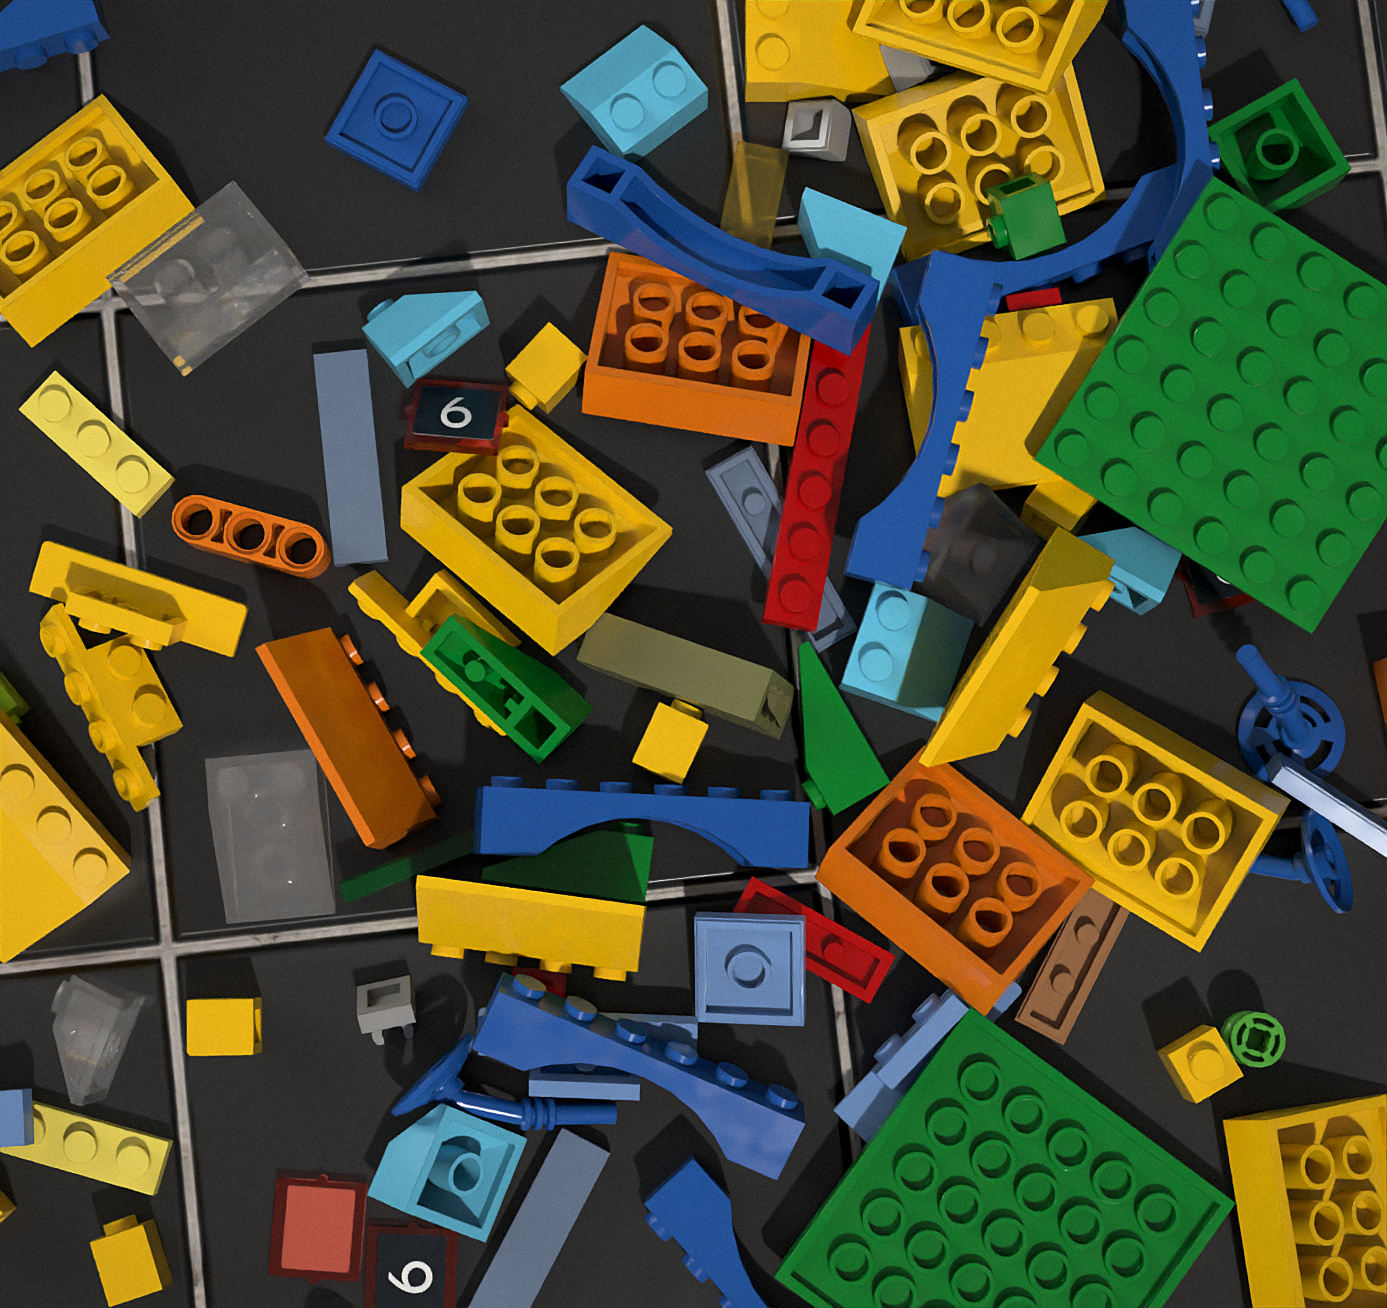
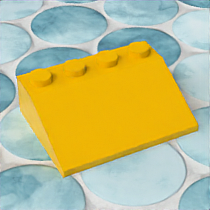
M745 0V102H789L835 99L838 102H873L898 93L880 51L881 44L856 37L852 33L865 0Z
M865 0L852 33L854 36L1048 96L1100 20L1108 0Z
M1072 61L1048 96L961 69L852 109L866 160L889 220L907 227L901 246V252L906 263L928 256L933 250H943L957 254L990 242L991 238L987 230L986 219L992 217L985 189L1034 171L1050 182L1059 216L1107 199Z
M103 94L0 171V313L31 348L202 218L176 182Z
M1113 298L995 314L994 317L985 316L980 336L989 338L986 354L980 370L973 368L970 370L966 389L974 391L973 402L966 423L956 422L951 442L960 444L959 453L952 475L942 474L937 492L938 496L952 497L1064 480L1032 460V458L1118 324ZM920 325L899 328L898 365L916 456L928 428L933 399L932 365L925 336Z
M516 404L497 418L492 440L469 438L402 487L400 527L553 657L598 620L672 535L673 529L519 404Z
M1057 526L950 695L918 761L926 767H932L996 751L1007 734L1014 738L1019 735L1032 713V710L1027 708L1026 704L1034 692L1043 697L1060 670L1052 664L1062 650L1071 655L1087 629V626L1081 623L1082 618L1090 607L1099 612L1113 591L1116 583L1108 579L1115 563L1113 558Z
M1099 690L1083 702L1020 821L1096 880L1091 888L1200 953L1266 845L1291 800Z
M0 707V961L4 964L86 908L131 871L132 858Z
M417 875L419 942L432 944V955L463 959L464 949L486 951L485 962L517 966L518 957L523 956L540 959V970L569 974L572 972V965L574 963L594 966L593 977L618 981L626 980L627 971L638 972L647 906Z
M1387 1093L1270 1110L1223 1120L1253 1308H1387Z

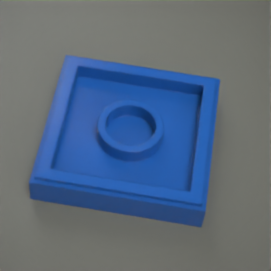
M375 49L325 137V142L332 148L419 193L467 109L469 99Z

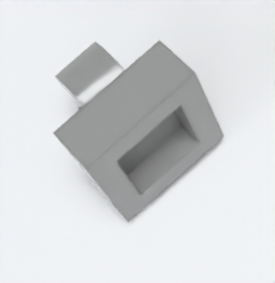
M410 975L357 986V1019L362 1034L372 1032V1038L377 1045L384 1044V1029L401 1026L406 1039L413 1037L416 1008L415 991Z

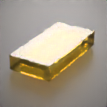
M738 141L720 225L721 230L748 243L770 250L790 151Z

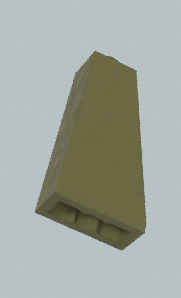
M606 612L577 639V650L579 653L576 660L590 669L666 698L680 700L703 712L780 740L798 692L797 688L772 669Z

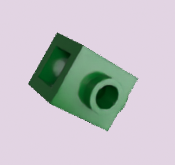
M1035 171L985 189L992 217L986 219V225L991 241L996 249L1002 248L1016 261L1020 259L1025 261L1050 255L1052 247L1066 242L1051 184Z

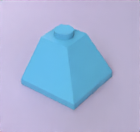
M806 187L801 198L797 226L811 258H833L879 280L877 308L888 282L891 269L894 267L907 227Z
M476 291L404 295L395 303L392 299H388L379 304L367 316L369 323L362 330L369 342L406 388H409L487 327L490 321L483 300Z
M1136 527L1078 537L1115 560L1108 579L1115 582L1116 585L1109 598L1139 615H1143L1161 603L1182 555L1180 552L1145 530H1140Z
M441 1103L388 1143L367 1195L403 1212L486 1243L527 1138Z

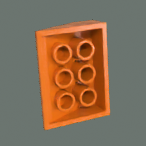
M610 251L585 368L582 413L793 447L801 408L811 337L645 257Z
M328 627L266 642L255 648L366 847L387 850L441 819L435 807L442 804L443 800L430 777L425 775L419 779L409 760L417 756L402 728L400 727L392 731L382 713L389 710L390 706L375 681L367 685L365 684L356 668L364 660L349 634L340 638L337 632Z
M924 745L891 783L884 788L829 848L814 878L986 1017L1096 880L948 763L932 767H926L918 761L925 748Z

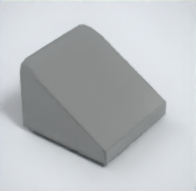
M882 44L880 45V51L897 92L954 72L952 66Z
M835 99L789 101L781 152L786 155L827 161H845L852 120L851 111Z

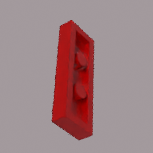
M753 876L750 878L732 913L806 915V969L868 1004L871 1003L896 957Z

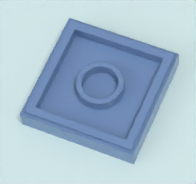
M697 911L694 917L695 1017L698 1019V1022L804 1026L806 1022V915Z

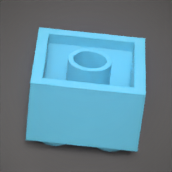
M645 25L640 26L560 87L562 93L608 151L633 164L708 108V88L674 46Z
M875 583L838 689L937 723L948 701L974 621L925 596Z

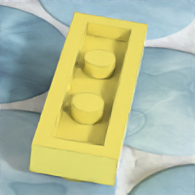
M54 371L19 408L28 419L139 519L176 481L173 476L57 371Z
M32 1100L34 1144L0 1147V1152L154 1196L158 1193L173 1140Z

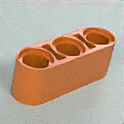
M191 495L183 498L176 504L172 512L171 522L177 535L189 545L202 551L307 579L321 575L331 562L329 543L315 528L307 524L203 495ZM198 511H211L213 521L210 529L202 535H191L188 528L191 517ZM253 524L263 526L265 536L262 544L252 550L242 549L240 545L242 531ZM302 539H312L317 545L314 558L309 563L303 565L293 563L291 550L294 544Z

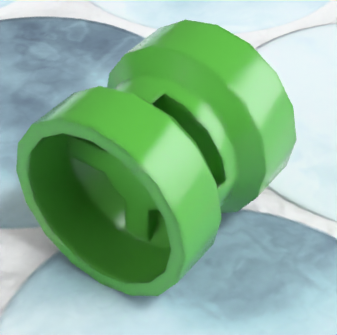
M1247 1010L1239 1011L1227 1018L1221 1028L1220 1036L1234 1060L1239 1064L1259 1068L1266 1067L1276 1062L1285 1049L1286 1036L1283 1027L1276 1018L1267 1013Z

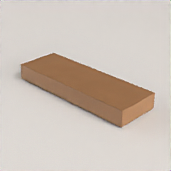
M1090 888L1058 927L1013 1020L1064 1045L1130 911Z

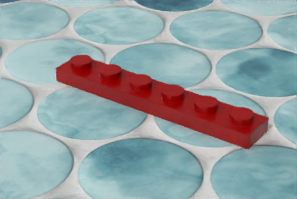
M872 321L850 356L812 339L761 623L814 633L817 630Z

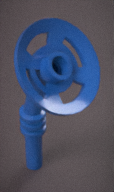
M1254 645L1242 646L1236 654L1237 661L1257 686V693L1245 705L1237 726L1238 747L1246 765L1261 780L1276 786L1271 782L1265 769L1267 763L1260 757L1256 747L1263 745L1267 754L1272 758L1275 752L1280 753L1272 743V741H1276L1279 747L1286 751H1291L1290 759L1306 768L1304 759L1310 757L1318 749L1321 740L1332 742L1329 753L1320 765L1310 771L1319 778L1324 779L1338 764L1345 746V726L1339 709L1331 698L1318 688L1302 682L1287 681L1284 676L1276 675ZM1300 696L1309 698L1317 703L1324 710L1330 722L1324 723L1322 717L1315 709L1300 702ZM1265 706L1273 717L1270 719L1267 728L1255 727L1254 723L1257 715ZM1301 712L1307 714L1314 721L1316 727H1313L1311 723L1303 717Z
M1307 808L1303 812L1300 829L1302 851L1295 852L1293 859L1260 853L1249 873L1293 881L1301 880L1303 884L1312 882L1323 900L1335 912L1339 914L1349 912L1353 905V886L1341 842L1330 820L1312 808ZM1331 879L1334 880V897L1328 890L1331 884Z
M470 1032L453 1045L390 1111L396 1117L407 1114L415 1108L435 1100L438 1104H447L464 1113L520 1125L521 1130H529L530 1125H532L533 1130H541L542 1125H544L545 1130H553L555 1125L615 1124L617 1120L615 1102H555L553 1097H546L543 1103L541 1097H534L531 1103L529 1097H522L519 1103L463 1090L462 1087L465 1083L458 1077V1074L472 1047L474 1036Z

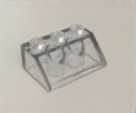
M234 180L105 277L184 377L311 280L289 246Z

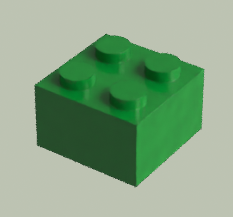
M1297 78L1290 80L1207 128L1209 141L1217 142L1220 156L1219 173L1213 174V176L1279 218L1336 187L1352 169Z

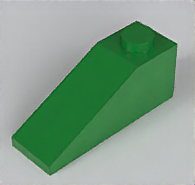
M457 613L449 616L420 651L424 658L539 765L570 737L594 709L590 703L554 670Z
M807 641L797 649L804 772L809 780L801 785L815 810L819 812L826 808L830 817L891 782L810 642Z
M613 821L611 831L597 830L549 846L537 856L516 857L483 868L481 880L645 903L654 837L644 836V825Z

